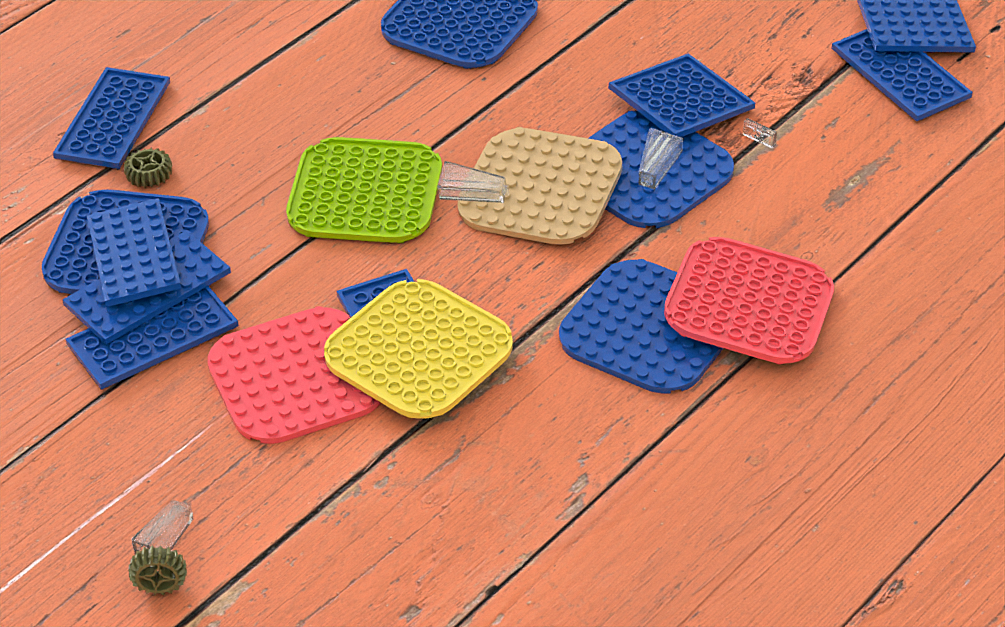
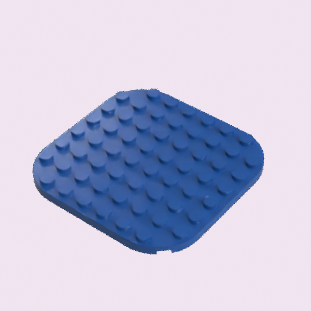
M398 0L382 17L381 32L383 37L392 45L465 69L494 64L537 16L538 3L536 0Z
M628 111L588 138L607 142L618 150L622 158V173L605 210L624 222L640 228H645V226L660 228L674 223L728 184L734 172V162L731 155L719 145L697 132L674 140L638 111Z
M109 189L89 192L90 195L83 198L78 197L68 206L42 261L43 278L52 289L67 294H73L100 279L87 215L159 198L169 240L187 230L203 243L209 227L207 211L201 207L199 202L186 197Z
M644 259L621 261L608 267L566 315L559 327V340L562 344V349L570 357L656 393L669 394L673 390L681 389V391L691 388L701 379L724 348L683 337L669 325L664 315V306L678 272Z

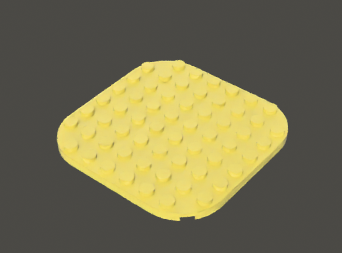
M417 279V282L408 283L404 280L386 288L335 330L325 343L324 357L327 367L333 374L408 418H432L441 416L451 410L502 365L512 352L513 339L511 330L504 321L441 285L422 279Z

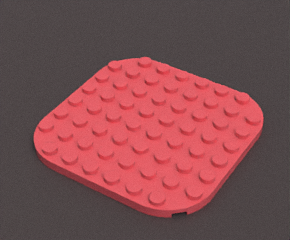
M709 237V240L703 242L699 240L688 248L666 298L664 315L669 325L683 337L776 364L794 363L805 359L813 352L832 300L834 283L831 277L828 278L823 268L810 261L729 238Z
M317 306L224 335L213 345L208 354L209 372L236 429L241 435L249 440L251 438L260 440L264 444L281 443L371 413L380 405L378 400L333 374L326 365L324 357L325 343L335 330L350 319L348 314L337 309Z

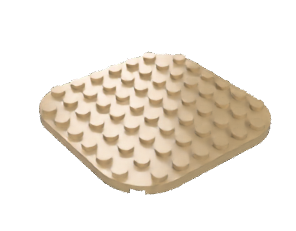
M522 127L504 131L492 137L480 155L458 198L459 215L463 218L465 224L480 231L549 244L562 245L574 243L575 239L580 237L586 238L597 227L621 176L622 158L618 150L605 141Z

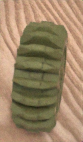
M151 147L147 150L145 148L142 151L137 150V153H131V156H128L127 160L124 161V174L127 180L132 185H137V187L159 186V183H165V179H169L172 174V161L169 155L165 154V151H160L159 148L153 150Z
M153 545L150 549L143 547V550L137 551L130 560L128 568L129 578L133 586L138 587L139 591L145 590L146 594L152 592L154 595L161 593L164 596L165 592L172 594L173 590H179L180 585H183L187 576L186 560L183 559V555L178 554L177 550L171 551L170 547L166 549L162 548L161 545L159 548H155Z

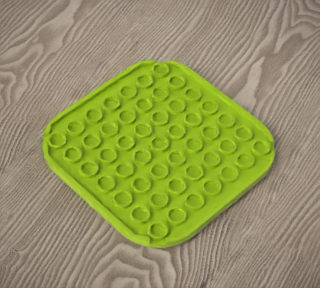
M332 137L320 140L319 144L315 146L310 145L300 158L286 207L288 222L294 230L306 237L403 243L416 238L431 223L442 174L441 157L438 153L433 152L431 147L417 142Z

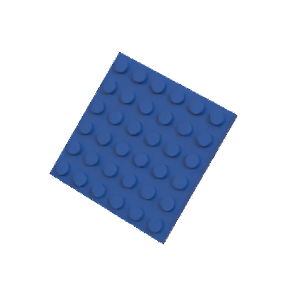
M857 0L875 51L975 52L976 45L957 0Z
M689 53L609 82L608 89L674 140L755 109L756 104Z

